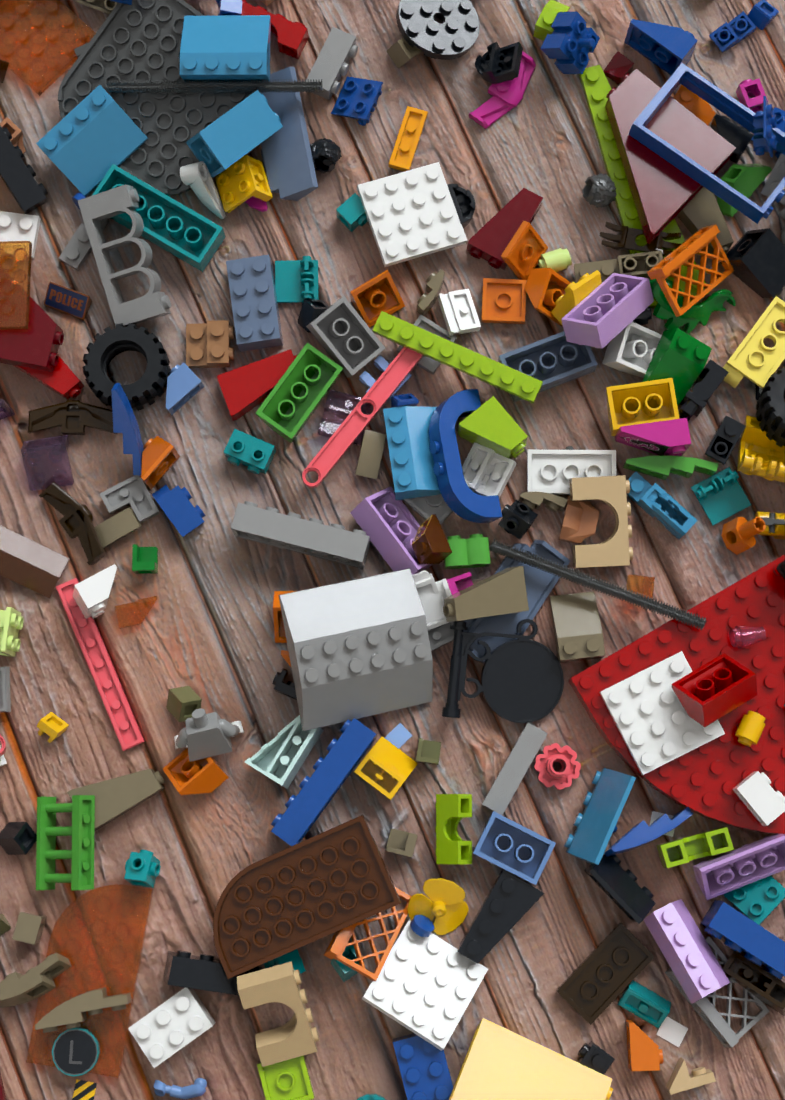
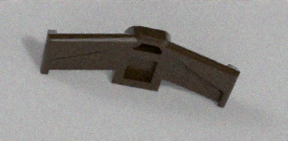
M67 400L64 403L29 410L28 433L61 426V433L63 435H85V426L113 433L112 410L82 403L79 400Z
M53 481L39 496L43 497L64 516L59 522L71 539L78 536L87 556L88 565L96 564L106 555V552L92 524V513L86 505H80Z

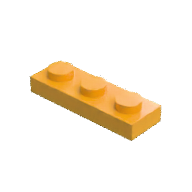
M407 106L389 161L390 168L403 172L411 169L428 116L427 111Z

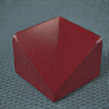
M617 51L603 72L608 78L620 85L622 78L632 71L634 63Z

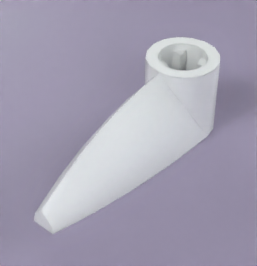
M200 161L182 166L180 168L182 182L187 186L190 185L199 200L220 219H224L226 215L206 164Z

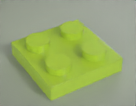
M304 1055L262 1067L261 1062L257 1063L266 1100H311L315 1098Z

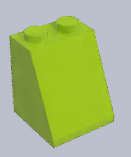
M494 396L461 421L457 433L461 438L473 444L475 442L490 448L495 453L509 459L511 457L516 459L525 451L524 448L528 438Z

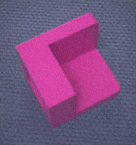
M471 572L447 579L452 595L473 585Z

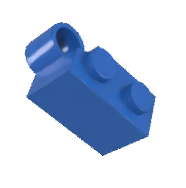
M165 484L152 494L182 537L204 523L202 518L205 514L198 505L194 507L189 500L192 496L185 487L181 489L179 486H176L170 490Z

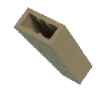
M703 187L677 216L692 235L703 227L716 224L720 230L716 236L724 252L727 253L734 241L714 193ZM710 242L707 253L713 254L714 248Z
M523 566L506 568L445 598L443 613L446 621H462L529 611Z
M147 769L72 789L67 793L71 800L72 795H95L96 831L164 790L165 788L162 784L165 783V780L159 771L155 772L154 769Z

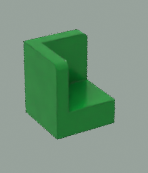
M133 544L132 571L135 574H158V548L139 547L137 544Z

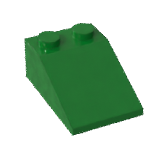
M679 328L665 330L642 382L673 378L678 406L704 369L712 348Z

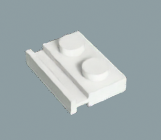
M469 289L448 292V294L440 293L438 295V301L449 336H453L456 333L464 334L480 330L481 325Z

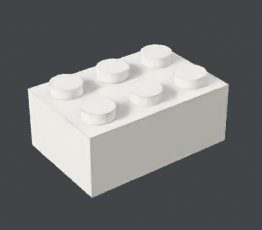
M185 987L128 1029L155 1068L211 1028L216 1022L194 989Z

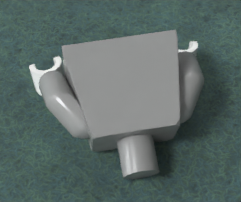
M196 709L192 712V717L185 720L186 727L180 730L179 735L174 736L175 749L188 748L190 762L232 752L231 737L244 733L241 721L230 723L225 719H221L216 712L206 714L204 709Z

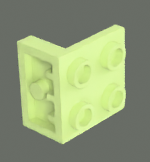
M12 607L0 610V656L15 657L16 652H19L21 642L18 634L19 630L23 628L24 619L21 616V612Z

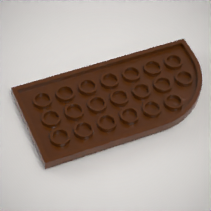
M364 815L259 860L240 871L228 883L218 900L213 919L215 948L228 979L401 903Z

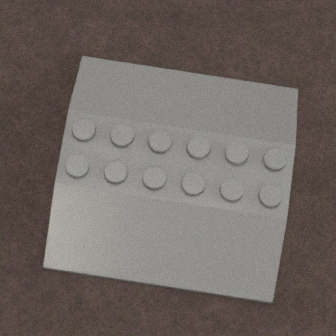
M409 568L279 595L302 731L432 702L433 659L426 617Z

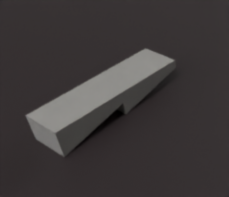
M529 722L526 724L482 805L503 815L545 740L547 732Z

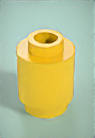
M749 710L747 715L743 716L735 733V736L738 737V742L748 747H751V744L757 745L766 725L764 723L766 718Z

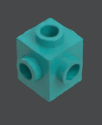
M140 850V853L131 852L130 858L125 864L126 873L124 879L132 885L154 888L156 877L161 869L160 861L151 851Z

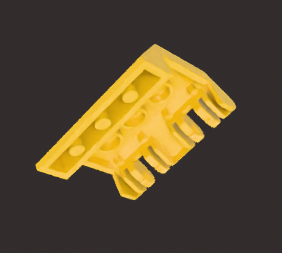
M746 415L744 421L746 427L741 434L738 447L737 471H741L746 475L760 476L769 481L776 480L785 483V446L780 447L776 445L777 442L773 439L770 440L766 436L767 432L761 430L759 426L761 421H758L756 417Z

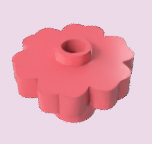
M557 743L545 746L543 754L535 757L534 769L540 772L537 777L538 781L547 788L554 785L557 790L570 787L572 779L578 778L580 774L581 764L575 761L577 753L568 745L562 748ZM555 762H558L561 765V769L559 771H555L553 769V764Z

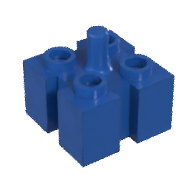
M558 12L551 26L554 31L552 34H547L540 49L549 59H556L554 64L563 74H583L589 62L588 53H593L600 38L592 28H586V21L578 12Z

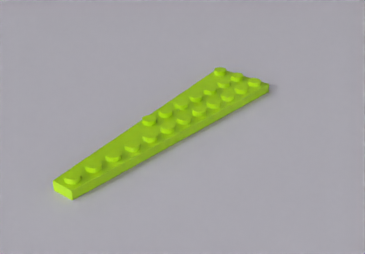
M600 65L585 68L583 74H579L607 175L616 187L615 203L621 224L629 228L643 230L605 109L608 100L606 96L612 88ZM675 218L663 232L681 233ZM682 234L681 238L679 239H663L664 241L682 244L683 242H685V239ZM638 236L635 239V243L638 246L646 245L645 236ZM629 250L630 254L644 253L640 251ZM682 265L680 275L686 277L687 266ZM693 269L692 279L698 281L699 270ZM667 277V278L670 279L671 281L674 280V278H672V277ZM680 280L679 288L684 292L686 282ZM691 284L690 294L695 296L697 285ZM654 300V302L649 306L651 308H655L657 302Z

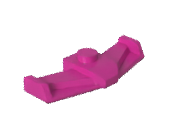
M522 51L518 77L510 81L492 84L488 88V93L493 97L469 113V118L486 129L512 108L517 107L523 99V94L536 67L534 59Z

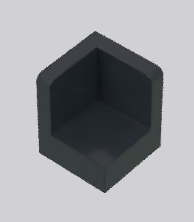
M304 299L298 324L308 333H311L306 326L330 306L323 300Z
M9 822L0 832V845L8 855H26L37 841L36 833L27 822Z

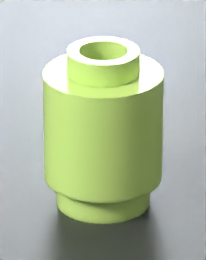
M559 248L541 254V259L538 260L539 268H551L555 272L565 270L567 266L572 265L567 248L563 250Z

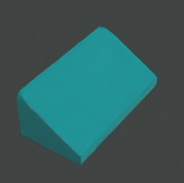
M634 980L626 987L618 1002L619 1006L658 1029L671 1009L670 1001Z

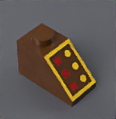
M432 514L419 527L413 540L412 548L419 564H440L452 553L436 514Z

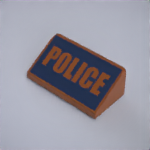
M53 282L49 283L44 300V306L81 320L85 319L92 303L88 295Z

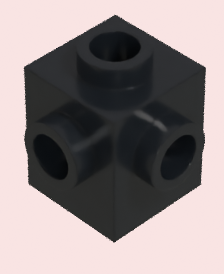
M515 500L511 506L507 504L502 510L503 518L498 525L504 528L507 533L521 540L538 514L529 509L526 504Z

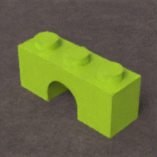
M436 794V864H472V841L461 839L457 831L461 819L472 817V794Z
M720 827L656 845L663 868L678 866L698 858L734 850L728 827Z

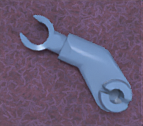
M197 1078L194 1085L180 1087L177 1085L169 1086L159 1080H155L153 1087L157 1096L162 1097L167 1093L170 1094V1097L187 1100L204 1095L207 1081L203 1078Z

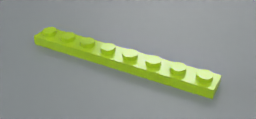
M381 311L372 330L373 333L533 404L543 384L542 381L383 311Z

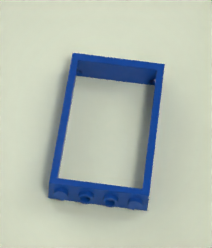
M681 63L633 122L628 135L758 224L762 217L767 219L774 209L772 204L774 202L779 203L784 197L785 177L762 207H760L646 128L647 124L671 94L682 84L755 134L753 132V116L755 112ZM777 127L773 128V135H776L777 147L775 149L785 155V133Z

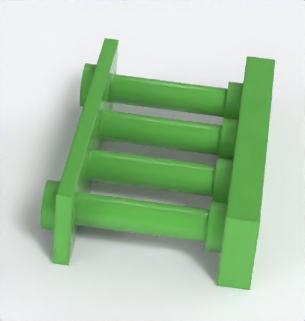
M72 795V803H56V797H37L36 890H54L55 883H71V890L94 889L95 795ZM72 812V826L56 827V813ZM56 836H72V850H56ZM56 859H72L71 873H55Z

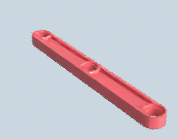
M406 347L402 348L304 469L302 480L307 487L315 488L321 484L424 355ZM363 404H371L374 408L373 412L369 415L363 414L361 412ZM314 471L318 474L319 477L315 483H309L306 480L308 472Z

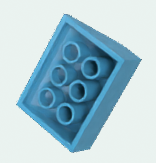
M184 16L180 47V76L183 81L185 80L186 82L188 80L189 82L190 80L192 82L193 80L194 82L196 80L197 82L198 80L200 82L201 80L202 82L204 80L205 82L206 80L208 82L209 80L211 82L212 80L213 82L214 80L216 82L217 80L219 82L220 80L221 82L222 80L224 82L225 80L227 82L228 80L229 82L231 80L232 82L233 80L235 82L236 80L237 82L239 80L240 82L241 80L243 82L244 80L245 82L247 80L248 82L249 80L251 82L252 80L254 82L255 80L256 82L257 80L259 82L260 80L262 82L263 80L264 82L266 80L267 82L268 80L270 82L271 16Z
M99 85L36 144L86 197L100 184L112 164L116 166L121 165L148 140V137L106 90Z
M399 406L383 409L395 500L441 494L433 470L434 461L430 452L429 423L437 407Z
M602 768L601 772L596 771L592 783L595 784L592 793L587 792L583 804L586 805L582 814L578 813L573 825L577 826L573 835L569 834L564 846L567 847L566 853L590 864L599 865L636 777L607 768Z

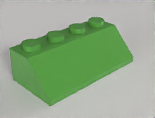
M306 343L255 414L274 432L292 443L341 376L343 368L312 345Z

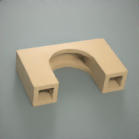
M626 475L569 478L570 501L600 500L612 509L616 520L612 535L604 542L572 545L573 567L630 565V560H633V548L629 547V538H632V526L628 525V516L631 515V504L627 502V493H630V482L626 480Z
M292 961L237 976V990L244 1010L266 1003L278 1002L289 1006L294 1011L293 1017L285 1025L255 1034L256 1049L262 1067L317 1052L316 1042L320 1041L316 1027L312 1028L311 1023L314 1022L311 1008L306 1009L305 1003H308L305 989L300 990L299 984H302L300 972L298 969L294 970Z

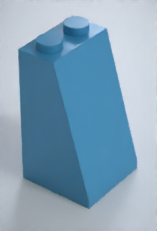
M256 90L186 141V144L199 162L202 161L206 164L213 178L281 129L283 125L281 124L280 117L269 107L266 97Z

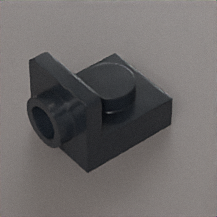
M283 668L282 672H277L272 683L275 685L274 690L297 700L294 683L290 681L287 684L284 683L288 670Z
M593 1041L589 1044L585 1043L578 1052L580 1056L578 1061L583 1066L603 1075L615 1060Z

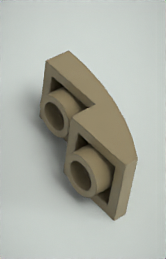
M442 269L437 274L434 272L426 280V291L429 294L424 293L417 301V312L423 316L429 312L441 292L445 273Z
M364 430L355 475L377 479L385 445V433Z
M523 492L518 501L526 504L531 510H534V508L539 510L541 504L544 503L547 509L554 512L558 510L562 512L568 500L544 492Z
M129 507L94 528L103 549H105L120 538L131 534L142 525L132 508Z

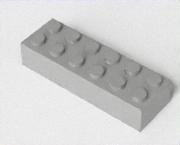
M245 501L244 504L238 503L231 530L236 537L364 569L370 547V536H367L365 531L353 529V532L344 530L345 527L334 523L331 526L322 524L323 521L315 518H310L309 521L301 519L299 514L288 512V515L281 514L278 509L273 507H266L265 510L258 508L256 503Z

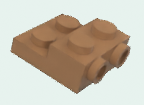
M229 320L186 324V365L189 368L231 367V360H234V347H231V339H234V326H230Z

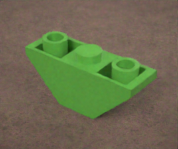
M733 164L721 177V180L749 198L772 171V168L759 164ZM717 196V203L722 215L733 217L738 210Z

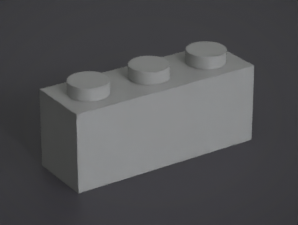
M332 27L306 79V82H308V79L309 82L310 79L312 82L313 79L315 82L316 79L317 82L318 80L321 82L322 79L323 92L312 91L311 93L330 100L333 94H337L340 87L339 81L342 76H346L349 69L348 63L351 58L356 56L358 51L356 36Z

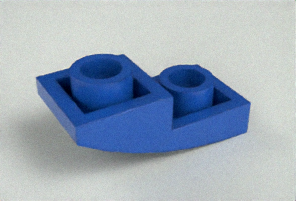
M743 11L729 23L725 22L709 37L718 49L724 52L756 30V26Z

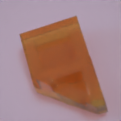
M157 596L115 606L119 629L142 624L155 604Z

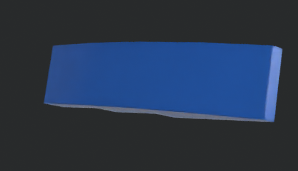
M115 383L111 390L113 433L123 434V454H132L133 475H141L142 452L144 448L139 426L120 383Z
M686 807L672 819L665 813L649 826L643 820L629 830L604 854L611 856L648 844L679 826L692 816L693 812Z

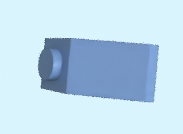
M185 363L173 367L169 372L170 375L167 377L166 409L171 416L204 387L202 381Z

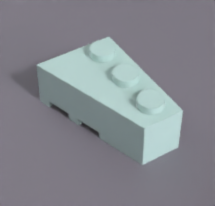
M299 715L268 744L263 745L251 758L249 757L245 763L288 789L324 730L315 728L302 731Z

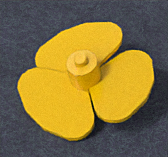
M443 878L428 879L424 882L423 891L428 897L423 894H414L409 899L407 910L410 920L412 921L415 915H423L432 922L434 919V932L438 935H445L454 931L464 922L469 910L468 904L463 901L465 898L464 890L455 882Z

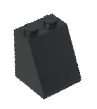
M770 228L747 231L726 254L734 269L732 273L760 297L775 298L781 294L782 288L785 285V246Z

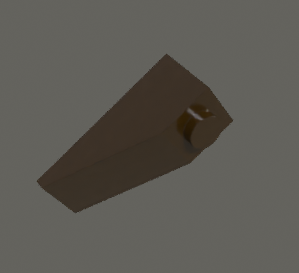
M734 951L723 967L725 974L763 1003L785 1016V983Z

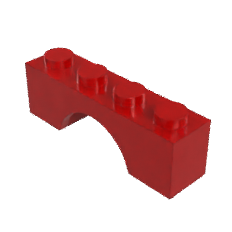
M242 0L241 15H270L271 32L278 39L279 52L299 59L309 38L308 28L300 22L289 21L280 14H272L261 6L255 7Z

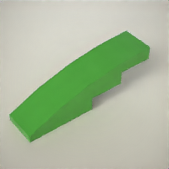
M645 456L627 459L623 468L666 480L669 473L690 478L693 471L713 476L717 472L719 463L682 456Z

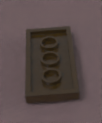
M619 923L556 991L591 1025L655 956L622 923Z

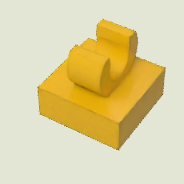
M50 712L40 719L36 727L40 729L38 731L39 736L44 733L50 736L47 742L51 743L66 731L69 724L53 712Z

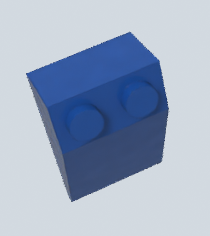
M635 19L631 20L625 38L627 45L670 75L675 72L681 63L687 65L698 41L692 33L684 31L679 27Z

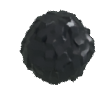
M326 138L316 140L310 144L315 171L317 170L321 174H325L335 169L336 162L342 157L340 147L332 140Z

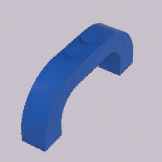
M468 389L457 392L443 401L432 414L429 423L430 452L434 461L433 470L440 493L453 512L471 522L491 523L502 517L499 496H481L468 487L463 475L455 433V424L458 417H468L481 406L478 389Z

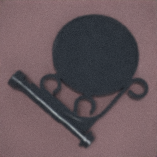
M523 619L519 621L516 627V632L521 633L522 625L530 623L533 630L528 636L490 632H463V630H468L466 622L453 621V625H450V629H454L453 651L450 661L447 703L443 707V717L460 718L461 709H459L458 701H460L461 693L465 697L475 698L482 692L486 703L494 713L505 720L515 723H530L540 720L556 707L564 687L563 670L559 660L548 647L530 640L535 637L538 631L537 625L533 620ZM482 636L517 638L516 640L501 644L491 653L490 647L486 642L478 641V644L483 645L485 648V654L482 657H476L469 650L471 644ZM468 655L476 661L486 660L481 672V684L475 678H466ZM465 678L466 681L475 683L476 691L473 694L466 693Z

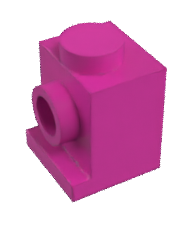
M747 79L741 82L736 90L739 102L755 113L763 111V96H766L760 79Z

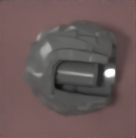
M600 173L586 179V185L582 189V193L590 205L602 208L615 201L616 187L607 174Z

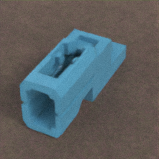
M636 471L628 479L630 482V493H627V495L652 518L656 517L678 540L697 522L694 516L658 484L655 483L652 486Z

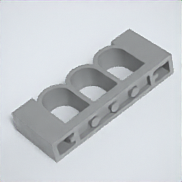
M126 184L78 200L115 326L116 324L123 323L124 327H128L129 323L139 324L171 314V301L168 295H165V292H160L162 287L161 279L158 273L148 268L153 258L152 249L145 240L139 238L142 235L144 225L140 214L134 210L139 208L138 192L135 188L133 189V186ZM122 213L130 215L132 219L130 233L125 237L106 243L100 221ZM135 242L141 249L139 263L131 268L115 273L109 250ZM140 272L148 275L150 289L147 294L124 302L117 280Z

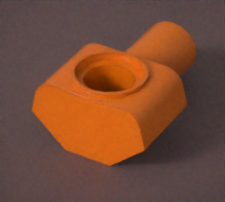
M737 517L723 525L721 536L726 548L738 555L756 544L754 536L763 532L766 525L760 517H755L750 521H747L744 517Z

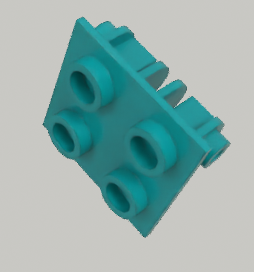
M303 256L302 260L275 261L277 303H303L304 299L319 300L318 260H311L310 256Z
M730 467L691 487L712 526L751 506L737 480L739 478L738 473L735 470L732 472Z
M768 876L727 892L724 896L749 919L760 925L784 900L785 887L772 876Z

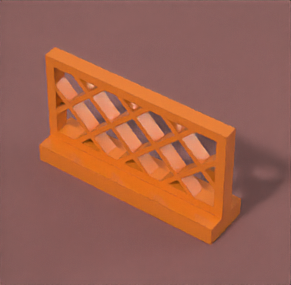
M716 224L699 229L647 272L650 280H657L676 317L683 315L734 272L716 236L720 232ZM710 242L714 248L713 254L707 253ZM695 254L701 255L700 266L694 264ZM707 258L712 259L711 269L706 268ZM718 262H721L725 269L723 273L717 272ZM682 265L687 266L686 277L680 275ZM693 269L699 270L698 281L692 279ZM705 273L711 274L710 284L704 283ZM667 277L674 278L673 288H669L665 280ZM680 280L686 282L684 292L679 291ZM691 284L697 285L695 296L690 294ZM678 295L684 297L681 308L677 303Z
M395 887L398 896L407 901L403 910L396 911L394 906L391 907L392 913L381 915L380 912L376 914L377 917L364 919L362 922H357L335 932L324 956L331 960L336 959L370 980L376 981L408 915L407 908L411 896ZM393 916L396 926L394 930L386 931L383 919ZM378 920L382 933L372 936L368 923ZM364 925L367 938L357 940L354 929L357 926ZM383 936L386 947L383 951L377 952L373 939ZM369 941L372 954L362 957L358 943ZM353 945L357 958L349 960L342 954L346 947ZM374 957L376 963L374 973L365 968L364 959Z

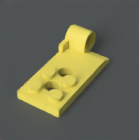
M777 296L773 299L723 368L729 373L723 381L733 388H736L745 376L763 389L770 376L775 373L785 359V331H779L776 328V322L785 324V302ZM765 338L771 339L774 342V347H766L763 340Z

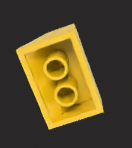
M673 378L606 387L611 436H615L621 426L680 419Z

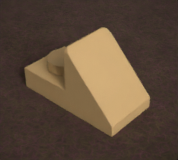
M680 1057L666 1085V1090L672 1095L716 1082L713 1072L710 1069H705V1067L695 1068L691 1070L692 1074H689L685 1060Z

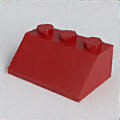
M723 653L674 682L672 689L688 716L703 727H706L757 696L756 673Z

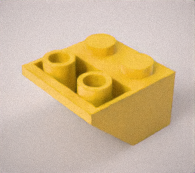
M596 270L590 275L586 273L578 280V283H570L564 289L566 293L555 301L556 307L551 313L561 325V319L602 283L600 272Z
M381 737L354 773L388 799L392 800L418 763L384 737Z

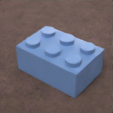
M492 811L472 853L536 885L556 843Z

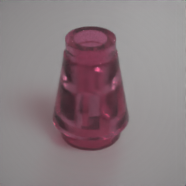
M735 626L734 629L730 630L729 638L733 647L741 649L765 640L766 632L763 627Z

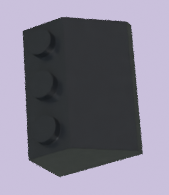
M603 854L599 865L591 864L584 871L633 922L640 924L656 904L652 900L654 895L645 886L641 888L635 882L638 878L629 869L626 871L622 869L619 865L621 860L616 855L606 856Z

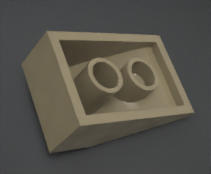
M594 591L550 596L556 653L559 662L603 658L605 656L604 640Z

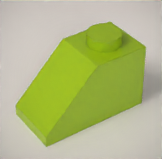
M550 0L544 6L535 24L533 37L544 41L547 34H552L554 31L551 26L557 13L569 12L570 7L555 0Z

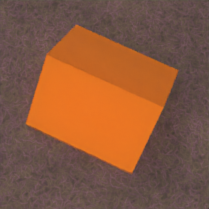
M388 270L350 292L351 303L369 328L376 324L381 311L391 315L405 307Z

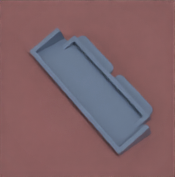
M289 66L270 74L271 82L272 80L278 82V79L279 82H281V79L282 82L283 79L285 82L286 79L287 82H289V79L290 82L291 79L293 82L294 79L297 82L295 67ZM264 91L262 94L266 97L269 107L280 117L281 124L283 125L281 129L261 143L262 161L271 192L279 193L280 199L298 201L318 188L300 92L292 93L291 91L289 93L288 91V93H284L283 91L281 93L280 91V93H276L275 91L273 93L272 91L270 93L269 91V93H265Z
M535 539L530 547L522 543H515L513 545V549L515 547L516 550L519 548L518 551L520 549L521 552L524 550V553L525 551L526 554L529 552V555L534 553V557L537 555V558L538 556L541 558L542 556V560L543 558L547 559V561L550 559V562L553 561L554 563L555 561V564L558 562V565L561 563V566L562 564L563 567L566 565V568L570 563L568 558L542 540ZM505 557L494 574L509 567L523 566L529 611L464 620L463 622H466L468 630H463V632L523 635L530 623L522 625L521 633L516 632L517 624L523 619L533 620L560 577L553 575V573L550 574L548 571H542L540 568H534L532 565L529 566L527 563H521L519 560H513L511 557ZM482 636L471 644L469 650L476 657H482L485 654V648L483 645L478 644V641L486 642L490 647L491 653L501 644L516 640L517 638Z

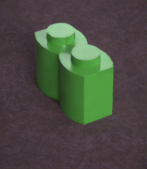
M472 534L468 539H461L459 535L447 537L452 553L444 559L445 569L490 566L488 537H483V534Z

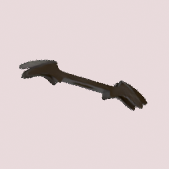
M606 222L605 226L608 229L620 234L600 232L599 235L610 240H602L601 243L609 248L640 252L662 250V256L666 257L681 244L667 242L663 239H679L682 233H666L662 231L651 244L647 243L644 246H638L635 243V239L640 235H644L643 230Z

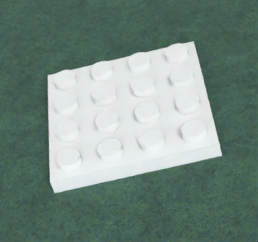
M439 162L357 185V191L384 267L467 243L464 229L460 223Z
M682 651L599 692L641 775L725 734L718 720L703 727L689 717L673 691L672 684L693 672Z
M409 919L393 945L377 980L371 982L362 1000L442 1051L487 973L488 968L457 952L455 947L433 933L429 937L417 935L411 929V920Z

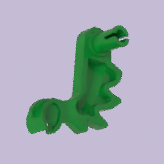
M649 278L653 298L657 302L653 315L662 320L668 319L664 325L668 330L685 325L683 328L684 332L690 334L698 323L705 326L712 312L726 311L723 307V303L726 300L733 306L736 304L734 297L731 296L733 293L728 289H721L713 292L707 300L694 304L683 315L676 317L657 280H650ZM666 278L665 280L669 288H673V281ZM678 295L677 303L681 308L684 297Z

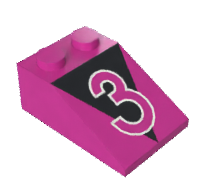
M687 418L621 426L615 435L616 442L658 456H682L691 445Z

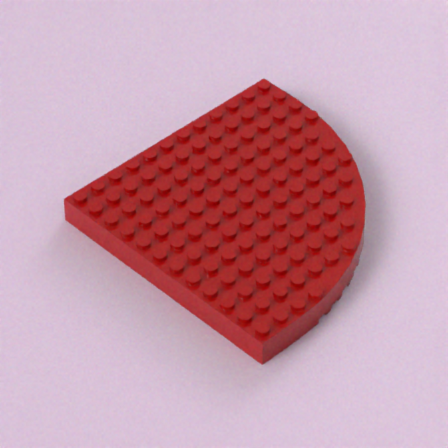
M785 554L689 609L690 614L692 612V615L695 613V616L698 615L699 617L700 615V618L702 616L703 619L706 618V623L702 630L698 629V626L695 628V625L692 627V625L689 626L690 624L687 625V622L684 624V622H678L679 620L676 621V618L675 620L672 619L568 680L590 719L607 744L649 786L676 804L685 808L688 807L691 811L702 817L731 827L775 834H785V812L768 826H762L733 791V788L752 772L759 771L760 773L764 772L772 782L770 786L774 791H780L785 797V580L776 569L778 564L785 560ZM681 651L692 671L725 653L756 673L757 696L718 719L725 732L724 735L644 775H641L599 693ZM749 710L766 718L764 721L766 725L757 745L751 744V747L739 743L738 737L735 736L743 716L747 715Z

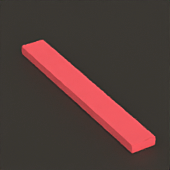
M74 578L56 586V589L123 751H126L145 741L94 618L91 616L86 619L73 598L74 585L79 583L78 579Z

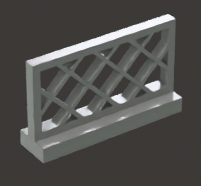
M710 936L706 937L705 940L713 950L716 959L718 956L722 961H718L719 964L725 965L728 961L726 956ZM671 967L665 972L725 1048H733L739 1042L738 1040L769 1012L764 1003L744 987L743 998L732 997V983L737 982L729 976L730 983L727 984V996L716 995L715 991L691 1004ZM715 998L727 999L726 1013H719L716 1010ZM731 1000L743 1001L742 1015L731 1014ZM747 1002H755L761 1011L755 1016H747ZM731 1017L742 1018V1026L737 1033L730 1027Z

